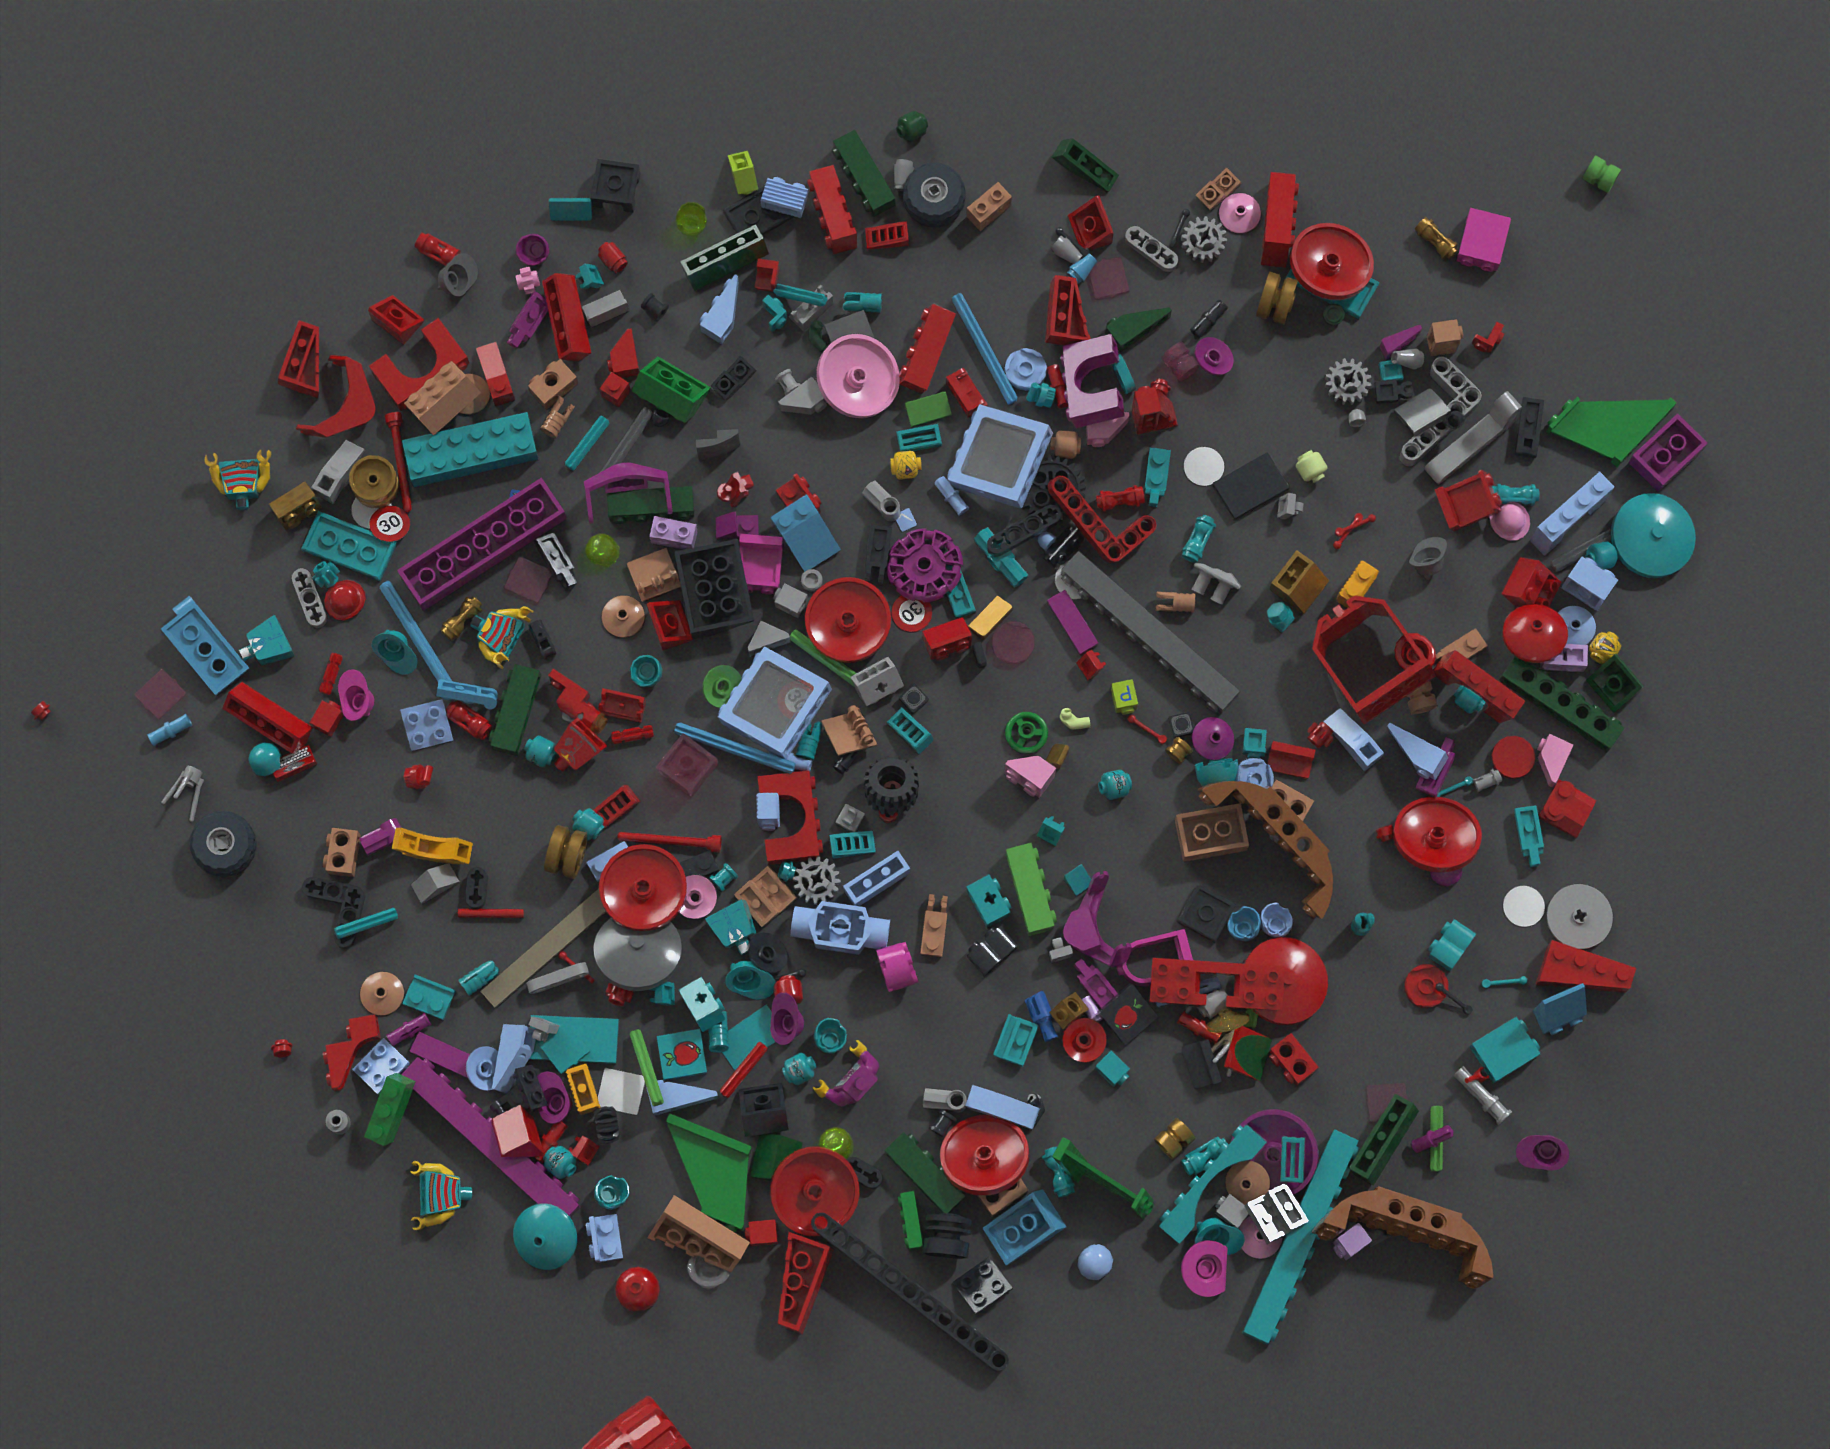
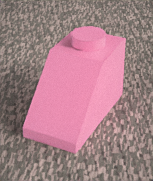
M1124 412L1125 417L1087 425V445L1102 447L1105 444H1109L1128 423L1129 412Z
M1551 734L1546 739L1542 738L1537 750L1540 751L1538 760L1547 783L1553 788L1573 744Z

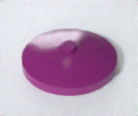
M1279 1109L1259 1111L1245 1119L1240 1125L1244 1128L1247 1124L1267 1141L1255 1157L1248 1161L1257 1162L1265 1168L1270 1179L1269 1191L1285 1183L1292 1194L1303 1189L1313 1177L1319 1158L1318 1144L1310 1127L1295 1114ZM1283 1136L1305 1138L1303 1183L1280 1182ZM1287 1142L1286 1177H1290L1291 1142ZM1296 1143L1295 1178H1298L1300 1143ZM1244 1180L1243 1186L1249 1188L1251 1185L1248 1180Z

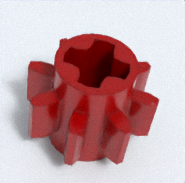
M1322 721L1319 725L1314 722L1307 731L1310 734L1307 737L1308 740L1317 748H1320L1322 745L1327 748L1333 741L1331 735L1334 731Z
M609 983L606 989V996L609 997L608 1001L611 1004L624 1006L625 1002H631L633 991L625 990Z

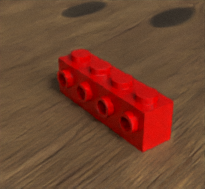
M554 273L543 280L542 283L558 357L561 360L580 361L591 354L575 276Z
M935 304L923 310L920 318L923 320L922 325L917 327L913 339H916L914 346H910L906 354L908 362L906 366H902L899 377H901L900 385L921 394L927 391L956 313Z
M243 682L228 692L222 708L292 754L307 743L313 728Z

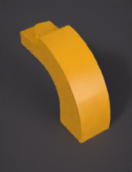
M396 828L392 849L403 852V855L427 861L469 864L473 843L460 838L433 837L404 828Z

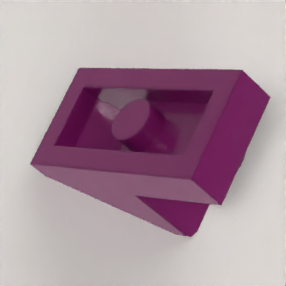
M731 512L716 517V539L740 538V534L759 535L758 515L737 516L736 512Z

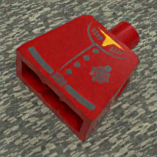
M577 717L568 725L554 748L555 752L560 756L554 764L561 771H565L569 765L574 770H577L605 749L607 745Z

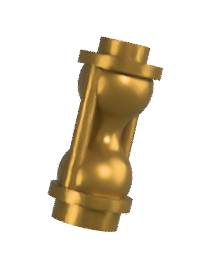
M1425 217L1415 227V230L1418 232L1417 235L1432 243L1443 260L1446 258L1451 259L1457 253L1458 249L1456 247L1458 244L1440 233L1432 219L1429 220Z
M466 597L465 601L461 604L460 614L443 622V627L440 631L451 641L460 637L464 630L465 620L474 618L483 611L480 608L482 603L475 597Z

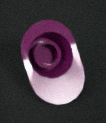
M781 992L773 1000L770 1031L775 1042L780 1045H787L803 1031L804 1019L798 1010L794 998L788 993Z
M543 1072L537 1078L548 1106L538 1108L542 1119L547 1123H558L568 1116L572 1107V1098L567 1093L558 1075L553 1072Z
M1532 1135L1523 1138L1518 1143L1516 1157L1525 1167L1558 1170L1567 1164L1569 1149L1562 1140L1554 1136Z

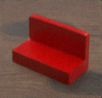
M1273 741L1267 764L1271 767L1272 772L1308 779L1315 750Z

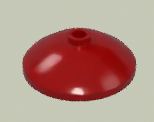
M1528 604L1513 610L1506 618L1503 626V640L1508 650L1517 658L1531 663H1543L1556 658L1564 650L1568 639V629L1564 619L1555 610L1544 605Z

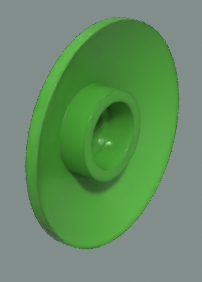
M719 665L714 667L707 673L703 681V694L706 700L711 705L721 708L722 705L727 704L733 688L738 687L742 677L731 666ZM719 682L722 683V686H721L720 689H718V683H719Z

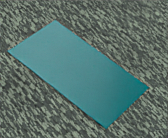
M764 1005L727 1032L729 1049L722 1053L734 1070L739 1067L758 1042H762L766 1047L775 1043L770 1031L772 1012L767 1005Z

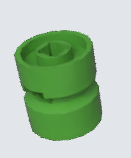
M1595 155L1582 179L1592 185L1597 183L1599 189L1608 193L1621 169L1612 164L1606 165L1605 160Z

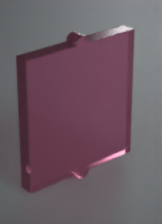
M1121 257L1108 260L1103 258L1102 261L1095 264L1089 273L1095 299L1109 296L1113 298L1115 295L1130 291Z
M519 557L513 570H510V576L504 588L539 603L544 591L548 589L547 584L552 574L549 569Z
M161 669L135 693V696L144 704L145 709H149L160 719L187 693L177 684L176 679H172Z
M1405 1083L1367 1086L1368 1102L1366 1105L1369 1106L1370 1122H1378L1395 1093L1409 1101L1406 1095Z

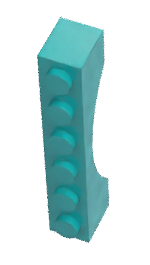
M1247 1124L1244 1128L1240 1125L1233 1132L1232 1136L1234 1139L1230 1144L1225 1142L1217 1151L1220 1156L1215 1161L1209 1160L1203 1167V1170L1206 1172L1201 1178L1196 1176L1188 1185L1191 1188L1186 1195L1181 1193L1174 1201L1177 1206L1171 1212L1167 1210L1159 1219L1162 1221L1159 1227L1179 1244L1195 1227L1198 1201L1210 1180L1232 1164L1253 1159L1267 1143L1265 1139Z

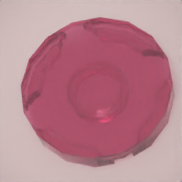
M1009 621L995 630L992 637V648L995 655L1001 661L1008 664H1019L1031 656L1034 650L1035 638L1025 624L1018 621Z

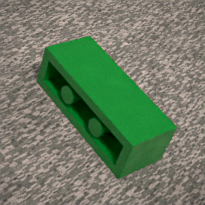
M399 1073L386 1077L365 1133V1138L383 1146L394 1142L416 1081Z

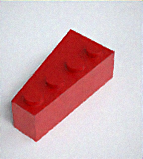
M834 165L809 171L810 179L807 180L809 191H814L816 197L813 198V204L816 211L820 210L821 217L818 219L821 229H825L827 236L824 237L827 248L832 249L833 255L857 248V233L855 227L853 228L850 212H846L848 211L844 195L840 193L842 190Z
M1270 173L1261 265L1286 268L1289 248H1292L1295 241V235H1291V230L1295 231L1296 218L1292 217L1293 213L1297 211L1298 203L1297 200H1294V196H1298L1299 183H1295V174Z
M1552 940L1547 946L1536 985L1575 987L1583 983L1585 989L1626 993L1631 988L1636 968Z

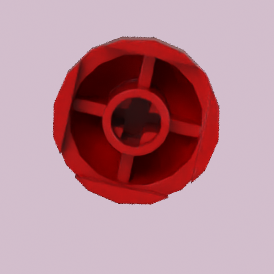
M629 1268L617 1279L615 1286L616 1297L627 1310L634 1312L645 1311L651 1308L658 1300L660 1293L659 1281L655 1274L646 1268Z

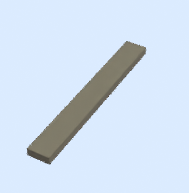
M599 889L480 991L495 1009L606 913L601 902Z

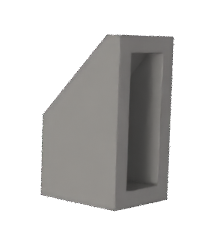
M813 377L778 401L781 411L810 415L815 411L817 413L822 411L827 406V401L822 396L819 386Z

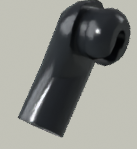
M1031 1093L1027 1097L1028 1104L1040 1109L1034 1124L1035 1128L1045 1112L1042 1098L1035 1093Z

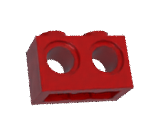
M1292 1033L1269 1050L1271 1054L1269 1056L1270 1060L1276 1067L1280 1065L1284 1070L1283 1076L1290 1084L1294 1083L1298 1086L1319 1068ZM1287 1047L1291 1052V1056L1287 1058L1282 1057L1279 1049ZM1296 1064L1302 1065L1305 1073L1302 1075L1296 1074L1293 1066Z

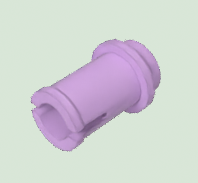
M1089 995L1083 998L1082 1001L1089 1008L1085 1012L1088 1018L1100 1022L1103 1018L1097 1012L1099 1009L1092 1000V997Z

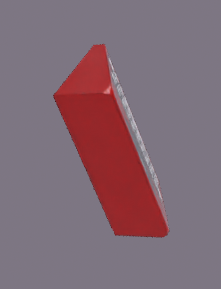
M304 746L294 754L289 753L280 757L281 766L273 775L276 781L279 782L317 765L310 746Z

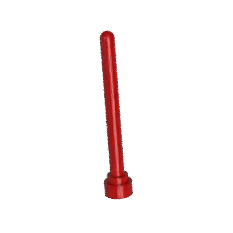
M392 412L385 415V421L392 432L403 509L405 512H410L412 505L399 428L403 422L402 413Z
M620 832L617 835L620 841L707 847V850L720 853L722 844L721 835H712V837L707 839Z

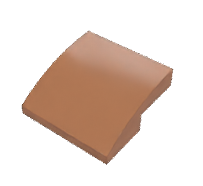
M771 866L764 868L753 880H749L734 894L738 900L747 901L751 915L761 927L767 925L797 899L796 895L784 881L778 878V874Z

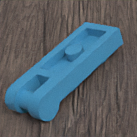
M439 679L436 696L444 700H461L467 704H484L487 709H494L497 705L498 693L493 688Z

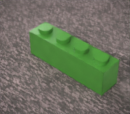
M1028 843L1006 849L1005 854L1028 936L1054 930V923H1057L1055 911H1050L1048 902H1051L1049 890H1044L1042 882L1045 881V875L1042 868L1038 869L1036 861H1039L1040 858L1037 848H1033L1032 844Z

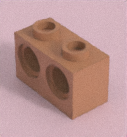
M997 182L967 207L966 217L979 231H982L1012 206V196Z
M1457 319L1431 324L1427 334L1430 356L1456 352L1458 345H1460V340L1463 338L1462 326H1458Z
M1276 779L1272 789L1290 808L1293 806L1301 808L1302 814L1297 816L1303 821L1314 800ZM1270 807L1267 813L1275 816V809Z
M332 828L331 834L328 833L326 846L329 847L328 855H325L323 859V868H326L328 874L355 877L360 844L359 838L361 837L358 831ZM340 838H348L345 846H338L337 843ZM337 859H345V863L342 867H334V863Z
M1020 1178L1014 1190H1005L997 1193L999 1199L995 1203L988 1202L986 1195H977L990 1216L993 1217L1027 1194L1029 1190Z

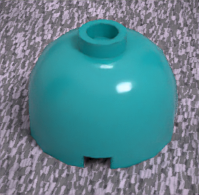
M1232 758L1209 760L1208 765L1203 766V762L1195 764L1196 776L1201 786L1222 781H1235L1239 766L1238 759L1234 761Z

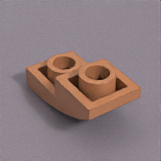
M1225 168L1213 181L1210 180L1196 196L1209 210H1212L1242 183L1228 168Z

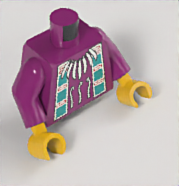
M856 1040L858 1046L855 1049L851 1046L849 1049L860 1059L833 1089H829L823 1080H819L818 1082L821 1084V1087H813L819 1097H826V1099L841 1107L858 1102L878 1080L876 1073L879 1069V1063L859 1040Z

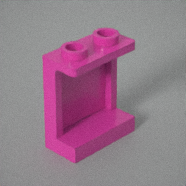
M1470 208L1456 261L1464 266L1474 265L1481 267L1482 270L1488 272L1497 271L1501 262L1511 218Z
M740 534V553L748 593L758 590L763 594H774L780 585L783 537Z

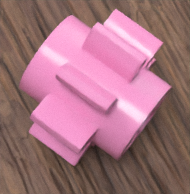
M530 267L520 269V274L516 275L519 291L524 290L526 294H531L536 291L535 287L540 286L537 271L531 272Z

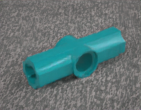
M987 527L974 537L975 543L987 555V559L996 571H1000L1014 588L1021 585L1028 578V574L1015 560L1011 550L998 557L988 553L987 541L994 534ZM993 542L992 549L997 548L998 550H1000V545L1002 543L996 544L995 542Z

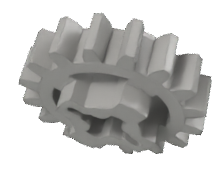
M1207 216L1204 217V221H1200L1199 217H1197L1195 224L1189 221V228L1184 227V234L1181 236V241H1184L1182 249L1188 248L1186 255L1193 254L1194 261L1199 257L1201 263L1204 262L1205 258L1212 262V256L1219 258V251L1224 252V245L1227 243V238H1223L1226 236V230L1220 231L1222 224L1215 225L1214 218L1209 222ZM1208 234L1207 239L1200 245L1201 240Z
M1344 358L1342 364L1336 361L1334 363L1335 368H1329V374H1326L1325 380L1329 382L1325 384V388H1331L1328 395L1334 394V401L1340 398L1343 405L1346 403V400H1349L1350 404L1353 405L1354 399L1360 402L1362 395L1367 396V389L1371 387V383L1368 382L1371 379V375H1366L1368 368H1361L1362 362L1356 365L1354 364V359L1347 363ZM1357 375L1360 376V378H1361V380H1362V384H1361V381L1358 380ZM1352 377L1351 382L1346 384L1344 387L1345 381ZM1334 379H1335V382L1338 383V386H1339L1338 389H1337V387H1336V385H1335V383H1334Z
M817 856L815 862L808 858L807 865L801 862L802 869L795 870L799 876L793 877V881L799 883L794 886L795 890H801L798 894L801 898L805 895L807 903L810 899H813L814 905H817L820 899L826 902V897L833 899L832 892L838 893L839 891L835 885L841 884V880L835 879L840 875L839 871H833L835 864L829 866L828 859L826 858L824 862H821L819 856ZM813 867H818L817 870L809 871ZM826 871L831 875L832 882L826 879ZM820 876L822 883L818 882L814 885L812 878L817 879ZM802 879L808 882V890L804 888ZM825 890L824 893L816 894L818 891Z

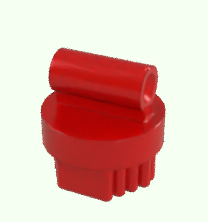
M419 764L406 768L403 777L407 788L423 789L428 786L431 781L433 767L429 765L424 767Z

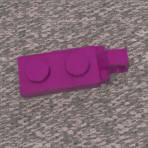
M536 291L532 292L511 326L510 332L513 334L510 336L507 344L513 348H517L521 341L526 342L528 338L532 337L548 311L546 299Z
M1446 737L1440 748L1446 752L1448 760L1436 780L1430 777L1428 779L1420 777L1416 790L1437 798L1454 761L1455 753L1452 752L1455 746L1454 740Z
M1082 959L1075 963L1074 967L1080 973L1077 976L1080 984L1100 1009L1118 994L1098 968H1095L1093 965L1088 967Z

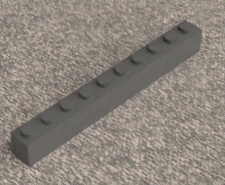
M1079 551L1061 569V579L1065 584L1070 587L1073 585L1078 590L1077 593L1081 598L1086 601L1089 599L1094 604L1093 607L1102 615L1105 613L1110 618L1109 621L1116 628L1119 629L1121 627L1126 632L1125 635L1132 642L1137 641L1142 645V650L1148 656L1153 655L1159 660L1158 664L1163 669H1169L1175 674L1174 678L1179 683L1188 685L1191 688L1190 692L1198 699L1200 697L1203 698L1211 711L1222 714L1238 697L1240 691Z

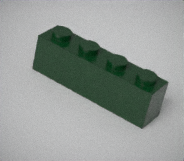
M854 129L833 140L832 153L837 161L840 160L842 162V170L845 176L852 179V187L855 193L862 196V204L867 212L870 211L873 217L896 206L893 193L856 130Z
M754 225L680 262L689 283L695 291L768 255L769 252L763 236L757 226Z
M692 486L669 487L673 514H668L665 488L607 493L609 521L614 524H624L626 521L635 520L636 523H644L648 519H654V516L666 519L688 520L690 517H695Z
M517 664L514 665L513 670H509L507 676L509 685L507 690H503L501 696L503 705L495 716L497 725L495 731L492 730L489 736V743H491L493 750L518 757L541 680L540 670Z
M1396 1093L1394 1094L1349 1167L1355 1176L1374 1186L1419 1113L1414 1103Z
M903 1132L884 1150L885 1154L942 1213H950L965 1199L964 1191L951 1184L945 1176L942 1166L937 1167L932 1162L934 1157L926 1149L922 1151L917 1146L919 1142L912 1134L907 1136Z

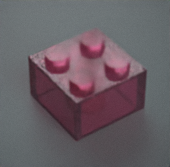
M683 733L656 768L661 775L692 798L718 766V760Z

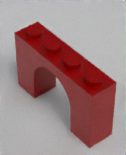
M439 318L421 329L423 337L437 354L435 367L429 374L420 378L407 377L396 368L387 354L369 365L372 374L400 411L409 409L404 404L409 396L422 388L425 382L433 378L444 365L452 361L463 372L469 364L467 355Z
M1456 650L1443 655L1433 669L1436 677L1446 685L1457 683L1480 696L1487 703L1483 712L1498 723L1513 719L1525 702L1524 699Z
M809 770L758 776L759 793H778L779 800L787 799L798 803L806 815L802 829L795 835L765 840L768 865L781 864L783 861H808V858L816 860L819 853H823L822 840H817V832L821 831L820 820L815 819L814 811L818 810L817 797H812V790L816 789L815 777H810Z

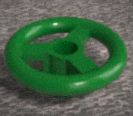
M1021 712L1014 715L1008 721L1005 728V737L1012 749L1019 753L1030 754L1040 750L1045 745L1048 738V728L1045 721L1039 715L1032 712ZM1030 718L1035 720L1041 729H1036L1032 722H1024L1022 719ZM1015 723L1019 726L1018 733L1020 735L1017 744L1012 738V727ZM1024 729H1029V730L1031 731V733L1028 734V735H1025V734L1023 733V730H1024ZM1033 736H1041L1036 745L1023 747L1027 739H1031Z

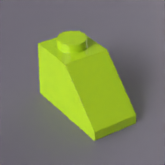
M748 151L728 155L737 193L750 194L754 190H758L754 167Z

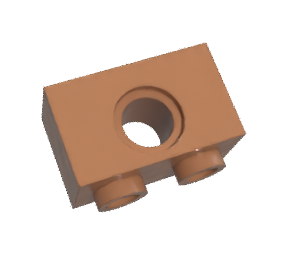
M559 359L557 362L553 361L550 363L544 373L534 376L530 380L528 388L530 393L547 410L557 401L559 396L563 397L579 383L574 373ZM549 380L557 381L556 385L554 386H548L546 384Z

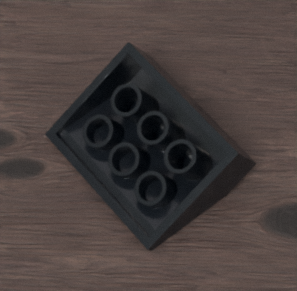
M738 539L674 552L692 639L716 635L754 622Z

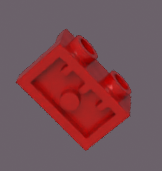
M797 473L793 475L792 480L776 489L777 495L786 507L807 494L817 511L821 513L820 505L822 503L815 493L813 495L810 493L808 482L804 477L800 478Z

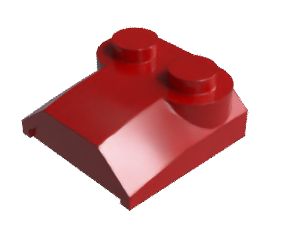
M1558 779L1538 817L1544 822L1577 838L1597 800L1576 789L1570 782Z

